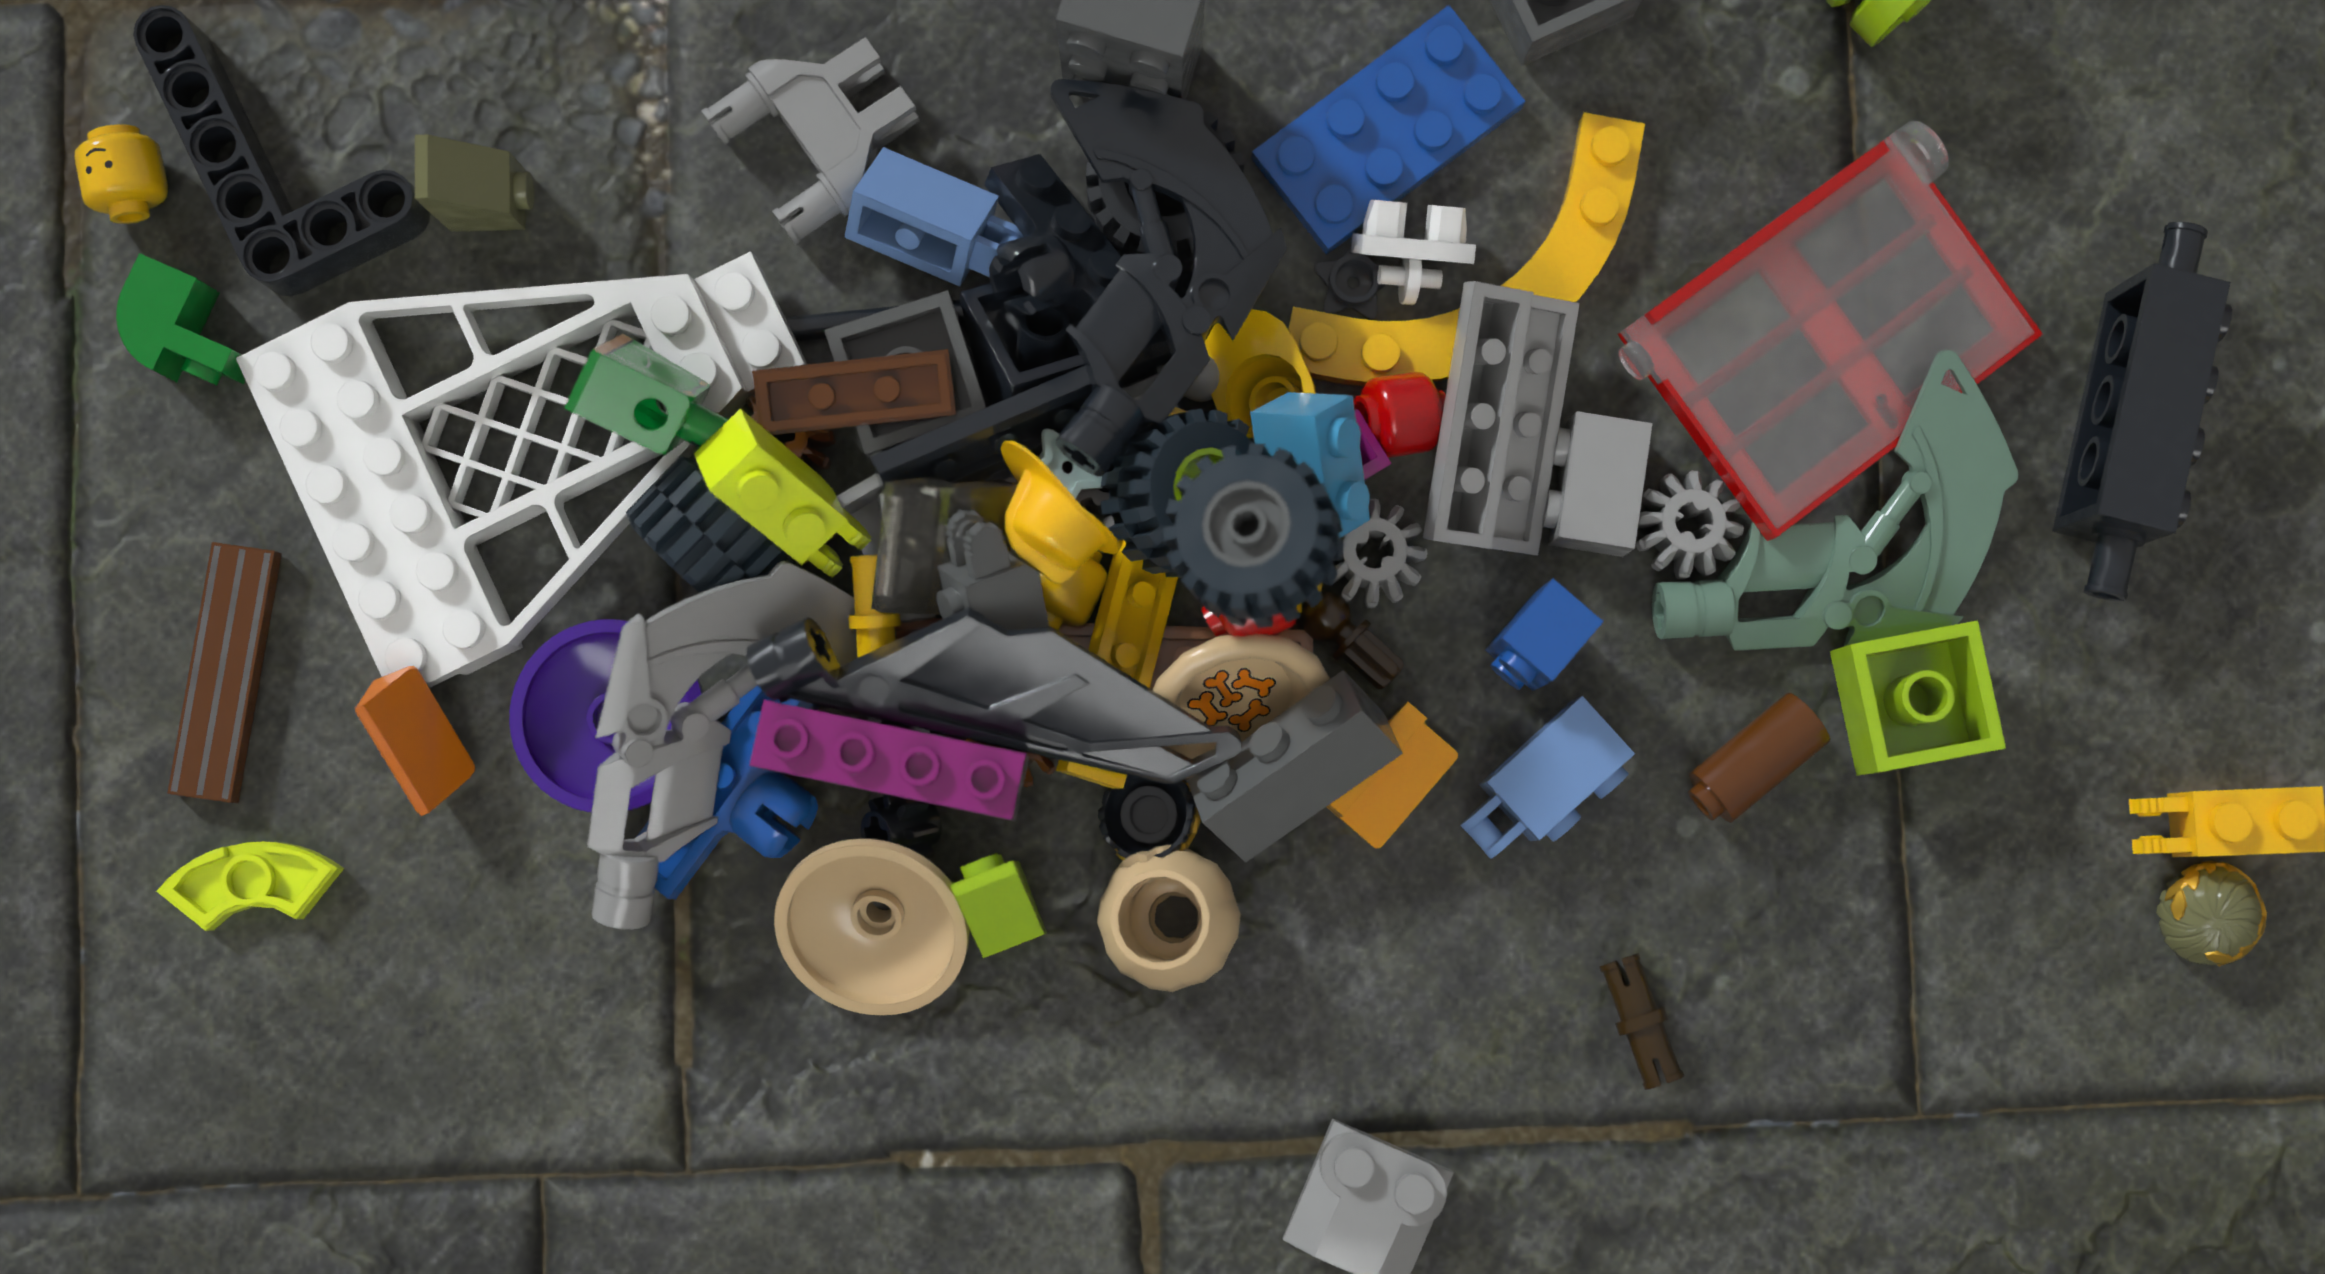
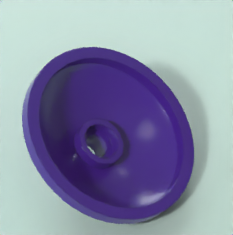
M615 619L588 621L574 625L554 635L527 661L517 679L511 697L509 711L510 734L514 750L523 769L531 780L551 798L571 808L585 812H592L598 767L616 753L612 742L616 733L596 738L622 627L629 621ZM699 678L692 684L679 703H690L703 694ZM670 721L666 730H671L672 724ZM655 775L631 788L628 811L651 804Z

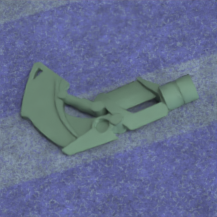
M1942 350L1936 354L1894 450L1909 466V471L1903 475L1901 485L1881 511H1876L1861 531L1849 515H1837L1834 518V522L1794 524L1777 538L1766 541L1752 521L1738 551L1718 576V579L1697 580L1695 582H1660L1655 584L1652 595V616L1657 637L1659 639L1691 638L1694 636H1726L1734 651L1814 646L1828 627L1840 630L1848 626L1849 630L1844 646L1958 624L1963 616L1954 613L1972 586L1990 547L1999 519L2004 492L2016 483L2019 474L2007 442L1988 403L1957 353L1953 350ZM1948 370L1951 371L1962 393L1941 384ZM1920 497L1925 525L1912 545L1883 571L1864 581L1847 586L1849 572L1864 575L1874 570L1877 565V557L1899 530L1900 526L1898 524ZM1808 589L1792 616L1738 619V600L1743 592Z

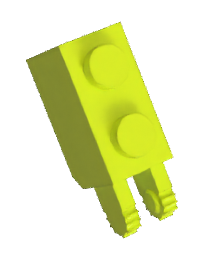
M739 409L694 453L709 491L801 565L809 560L817 568L833 578L842 569L843 564L839 560L837 553L825 543L836 532L850 545L860 550L872 541V537L865 527L841 507L833 489L828 483L742 409Z

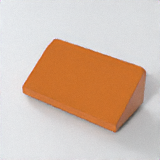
M408 666L373 680L356 706L355 712L412 806L420 816L430 813L465 783L476 770L475 764L420 671L415 666Z

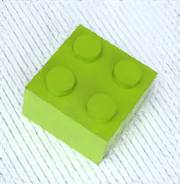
M1978 620L1850 644L1830 651L1856 776L2006 748Z

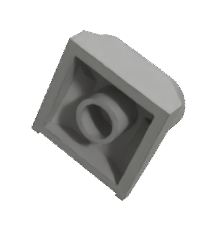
M1332 1118L1282 1239L1302 1251L1352 1274H1411L1433 1221L1444 1208L1447 1188L1454 1172Z

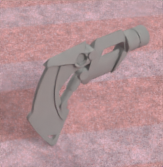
M781 561L775 565L768 575L743 579L712 588L659 612L645 622L644 618L637 614L622 627L596 738L616 733L612 741L616 753L598 767L587 847L600 853L597 871L598 881L595 885L592 917L595 921L618 929H637L649 925L652 917L655 896L654 886L657 883L659 862L666 861L689 841L718 823L719 816H713L722 750L724 745L730 744L731 730L717 721V719L740 703L739 699L758 685L748 664L726 681L722 679L690 703H679L684 694L715 663L730 654L747 656V647L752 643L775 632L780 633L782 629L807 617L815 620L824 631L840 666L857 659L856 629L849 628L848 615L855 614L854 598L805 569L790 562ZM670 721L672 724L671 730H666ZM655 775L648 829L634 839H624L631 788Z

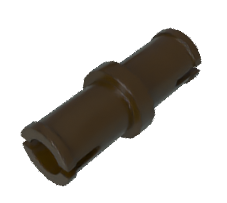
M1636 953L1621 959L1630 985L1625 984L1617 960L1599 966L1601 973L1603 972L1621 1020L1615 1023L1619 1036L1626 1034L1643 1080L1642 1085L1644 1090L1659 1087L1662 1083L1653 1061L1654 1058L1659 1060L1667 1084L1683 1078L1684 1073L1680 1070L1663 1021L1668 1020L1665 1008H1657L1640 962V955Z

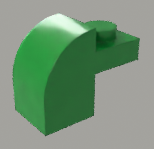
M139 253L122 287L116 309L117 328L128 352L145 367L176 383L182 371L218 386L222 375L243 385L246 382L236 360L241 354L200 335L220 292L189 274Z

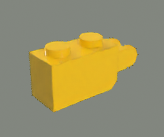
M2323 786L2168 793L2166 798L2129 799L2130 814L2146 817L2160 816L2162 813H2168L2170 838L2155 835L2140 836L2138 839L2132 840L2133 854L2172 853V857L2325 852Z

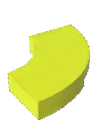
M247 842L221 847L193 859L171 875L156 892L202 929L213 931L231 915L253 907L275 908L295 919H304L344 868L330 858L302 846L279 842Z

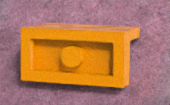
M1409 702L1403 704L1388 721L1403 754L1326 806L1375 849L1381 848L1458 758V752L1424 723L1427 717Z

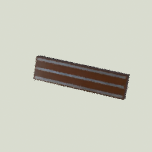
M216 542L211 544L167 794L239 803L282 553Z

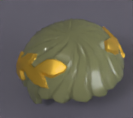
M2204 861L2182 871L2181 877L2175 876L2166 883L2168 889L2162 891L2160 895V904L2157 906L2156 913L2161 919L2159 926L2163 937H2165L2164 942L2181 958L2191 963L2217 965L2220 967L2242 959L2254 948L2263 935L2266 927L2267 912L2262 897L2251 878L2233 865L2218 861Z

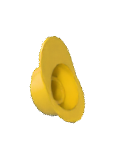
M1252 309L1234 340L1230 338L1222 325L1217 323L1213 326L1205 341L1209 357L1217 364L1219 382L1211 396L1217 410L1227 413V421L1240 419L1250 426L1246 435L1248 438L1254 437L1250 412L1288 392L1317 394L1316 387L1296 340L1283 321L1267 311Z
M1005 440L1001 446L1003 459L1019 482L1005 513V531L1012 549L1023 561L1052 583L1061 584L1067 581L1098 550L1108 554H1116L1121 547L1111 531L1078 503L1061 481L1038 457L1014 441Z

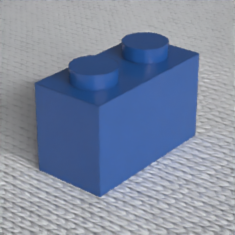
M1552 579L1531 595L1485 649L1495 658L1490 667L1515 689L1520 690L1525 684L1534 691L1552 682L1604 621L1555 579Z

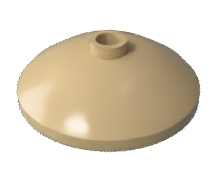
M853 839L832 843L804 858L793 869L783 885L776 903L774 918L778 946L783 958L795 976L808 989L825 1001L849 1011L868 1015H895L910 1012L931 1003L941 996L955 981L961 970L969 945V927L950 886L952 882L937 866L922 855L906 847L874 839ZM873 901L887 905L890 910L877 908Z

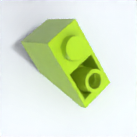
M996 853L961 867L964 880L950 886L983 958L1047 933L1019 861L1012 860L1004 863L1002 855Z

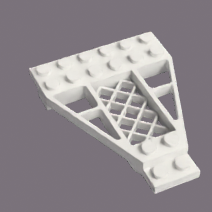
M751 251L695 279L688 274L348 302L236 358L381 677L408 666H415L420 671L428 687L431 688L457 674L468 675L523 648L521 642L630 524L626 511L680 456L690 458L698 449V447L683 441L667 455H663L659 462L581 546L564 511V502L662 454L649 450L633 441L622 446L625 438L614 432L611 434L606 451L602 457L576 449L575 447L585 418L574 413L571 415L562 443L534 434L546 400L565 406L569 399L549 392L561 358L583 366L587 362V357L566 350L600 334L596 345L598 347L615 338L617 330L645 339L644 346L706 381L711 387L702 406L727 419H730L733 414L746 404L748 396L755 395L752 371L808 365L762 268ZM594 301L593 307L496 355L491 354L473 316L476 310ZM454 312L473 352L474 360L472 365L468 369L407 398L372 321L378 318ZM637 316L643 329L623 322ZM544 362L535 387L510 379ZM505 386L532 395L520 429L493 420ZM487 390L478 415L454 407V405ZM449 413L475 422L463 457L437 448ZM430 418L424 434L419 423ZM490 427L517 436L505 471L478 462ZM531 441L558 450L548 482L545 485L519 477ZM434 455L460 464L451 490ZM572 456L590 461V463L566 474ZM475 469L502 478L493 505L488 513L463 505ZM516 483L535 489L510 501ZM460 511L478 518L465 523ZM547 511L569 560L511 622L476 546Z

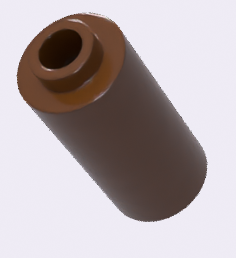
M1786 693L1689 773L1690 780L1694 786L1688 791V795L1697 808L1710 820L1714 821L1717 817L1721 816L1727 822L1732 823L1827 745L1831 740L1830 735L1817 715L1800 698L1792 693Z

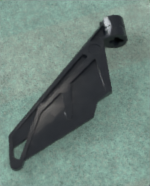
M970 607L842 666L838 663L824 631L810 617L800 620L782 629L780 633L775 632L747 647L746 658L757 685L767 697L773 700L778 699L780 703L794 699L1165 784L1177 783L1235 757L1241 749V736L1235 729L1230 726H1208L1055 628L1007 630ZM1216 742L1215 749L1193 759L1167 747Z

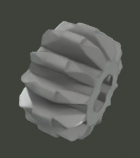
M1692 470L1686 474L1683 484L1673 474H1668L1660 479L1661 493L1648 489L1642 494V502L1651 512H1640L1638 528L1650 530V534L1637 541L1636 547L1638 551H1646L1653 546L1657 548L1659 553L1652 561L1651 567L1660 571L1673 559L1676 579L1684 580L1688 578L1693 570V565L1703 577H1706L1716 571L1714 557L1725 562L1733 558L1736 552L1726 539L1741 536L1744 527L1737 522L1726 520V516L1740 508V502L1737 499H1730L1723 504L1720 503L1717 497L1723 491V481L1716 479L1703 491L1700 472ZM1695 517L1699 523L1698 530L1693 533L1691 531L1683 533L1678 531L1676 527L1678 520Z
M1378 499L1369 500L1370 520L1341 537L1344 544L1343 559H1334V561L1339 562L1335 566L1338 575L1334 583L1344 576L1349 581L1344 587L1341 597L1346 602H1349L1355 596L1358 587L1365 588L1364 602L1366 608H1375L1378 605L1379 587H1382L1387 598L1392 603L1400 601L1403 598V593L1397 579L1412 586H1416L1421 579L1418 571L1406 563H1418L1427 558L1426 548L1407 546V542L1415 539L1421 533L1420 525L1414 523L1400 530L1396 524L1402 518L1404 508L1399 505H1395L1386 520L1380 518L1381 506ZM1368 539L1380 542L1377 550L1385 547L1388 556L1382 558L1376 569L1364 565L1367 557L1361 560L1357 557L1356 551L1362 550Z

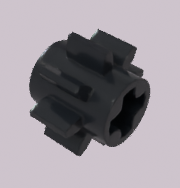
M883 794V797L869 800L868 804L871 811L864 815L861 822L862 839H874L898 844L922 855L926 859L934 856L931 845H934L939 840L942 826L940 815L933 804Z

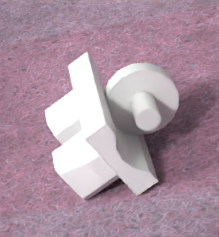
M1370 200L1364 219L1363 234L1353 233L1351 252L1402 258L1400 267L1380 265L1377 276L1378 284L1398 285V297L1401 304L1414 305L1418 299L1420 287L1441 288L1442 270L1422 269V259L1474 264L1476 245L1466 243L1467 225L1465 208L1428 205L1423 240L1404 238L1407 203Z

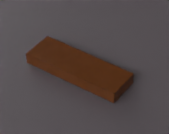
M948 349L752 371L758 422L771 435L957 415L950 352Z

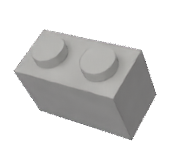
M1576 411L1566 422V427L1559 428L1553 465L1560 466L1557 489H1549L1543 521V527L1551 528L1548 545L1620 557L1635 549L1653 423Z

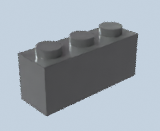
M1342 670L1243 740L1240 752L1235 757L1195 774L1187 782L1202 823L1243 861L1247 862L1399 757L1403 752L1384 712Z

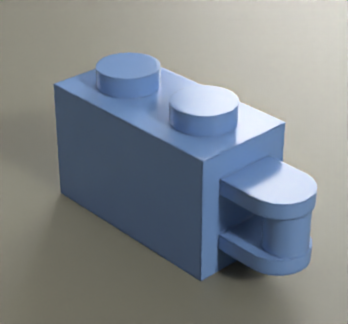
M883 147L853 190L844 238L957 286H961L970 270L990 277L989 266L994 256L998 255L996 251L998 245L1024 236L1015 224L994 216L999 198L998 195Z
M1583 696L1576 698L1568 703L1479 784L1490 797L1470 814L1460 826L1490 859L1505 849L1521 833L1529 841H1538L1547 835L1554 842L1580 820L1582 816L1575 808L1592 792L1599 799H1602L1629 775L1622 765L1635 753ZM1498 806L1513 822L1503 833L1487 817Z

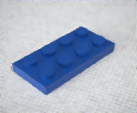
M1448 5L1253 150L1251 159L1324 253L1328 255L1352 237L1353 233H1357L1363 228L1370 200L1400 201L1520 111L1525 104V100L1451 6Z

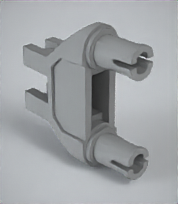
M866 37L824 64L782 59L760 60L748 68L749 73L745 75L748 80L709 108L701 110L724 145L770 113L773 117L779 115L819 171L816 175L817 183L779 209L776 208L772 211L795 245L839 213L844 217L849 215L853 190L877 157L879 150L919 122V117L914 112L916 111L915 105L901 86L859 113L849 102L848 99L885 74L884 68L880 64V56Z

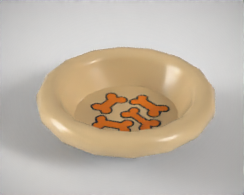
M1253 634L1244 637L1225 635L1215 637L1184 652L1157 679L1153 691L1210 727L1230 726L1240 734L1242 742L1258 728L1269 723L1303 699L1313 689L1327 682L1330 677L1316 655L1290 638L1263 634ZM1216 742L1167 747L1193 759L1215 749Z

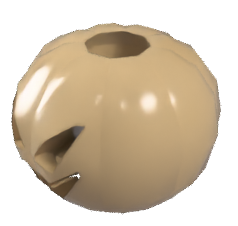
M1164 845L1149 851L1130 855L1120 863L1112 873L1109 883L1100 898L1097 924L1103 938L1106 954L1120 973L1138 981L1149 989L1174 992L1205 982L1223 968L1238 938L1241 914L1234 897L1231 882L1216 863L1190 849L1184 851L1175 850L1163 858L1153 856L1172 846ZM1170 896L1188 898L1198 910L1197 926L1184 938L1166 937L1155 925L1157 905Z

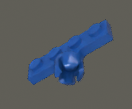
M759 686L740 698V703L732 708L722 722L724 726L731 730L730 744L723 746L713 810V816H719L718 823L689 841L666 861L659 862L657 883L654 888L667 899H677L721 838L729 832L736 834L762 856L781 858L790 852L801 839L779 822L776 817L780 816L794 827L801 824L809 830L817 815L818 804L815 797L786 774L749 765L763 701L780 703L778 699L773 700L767 697ZM794 699L781 703L815 711L821 706ZM648 822L645 824V826L642 828V830L639 832L637 836L647 831Z

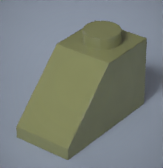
M428 134L415 135V199L450 232L525 230V210H532L534 207V183L531 173L525 172V168L510 151Z

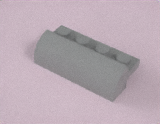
M1476 281L1464 282L1423 539L1538 556L1580 303L1533 295L1534 292Z

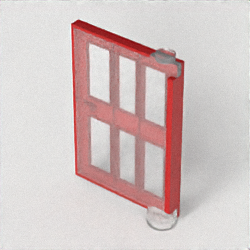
M1909 121L1617 334L1624 343V346L1619 349L1618 353L1625 369L1638 380H1643L1648 376L1734 497L1740 502V505L1766 541L1777 538L1896 447L1938 352L1942 350H1953L1956 352L1976 384H1978L2043 335L1933 183L1935 179L1947 171L1949 158L1946 148L1938 135L1921 122ZM1948 370L1941 384L1962 393L1951 371Z

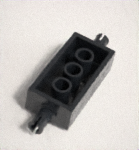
M2177 221L2165 225L2158 264L2153 263L2105 293L2052 532L2096 542L2087 585L2084 586L2083 591L2085 594L2095 598L2110 601L2127 600V589L2136 548L2143 546L2145 543L2176 533L2177 528L2181 527L2185 522L2190 510L2191 493L2185 490L2190 466L2197 462L2204 446L2205 431L2203 428H2199L2204 404L2213 396L2218 382L2219 371L2216 366H2213L2217 343L2226 335L2232 318V307L2226 304L2231 282L2197 274L2208 230L2195 223Z

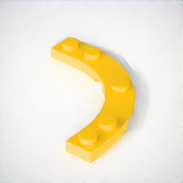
M1583 113L1579 121L1564 201L1555 224L1534 256L1501 286L1534 292L1533 295L1577 303L1602 269L1617 241L1627 216L1636 179L1645 128L1644 123ZM1293 307L1289 331L1295 338L1313 379L1364 387L1370 379L1375 377L1423 372L1433 382L1448 379L1459 309L1423 319L1374 321Z

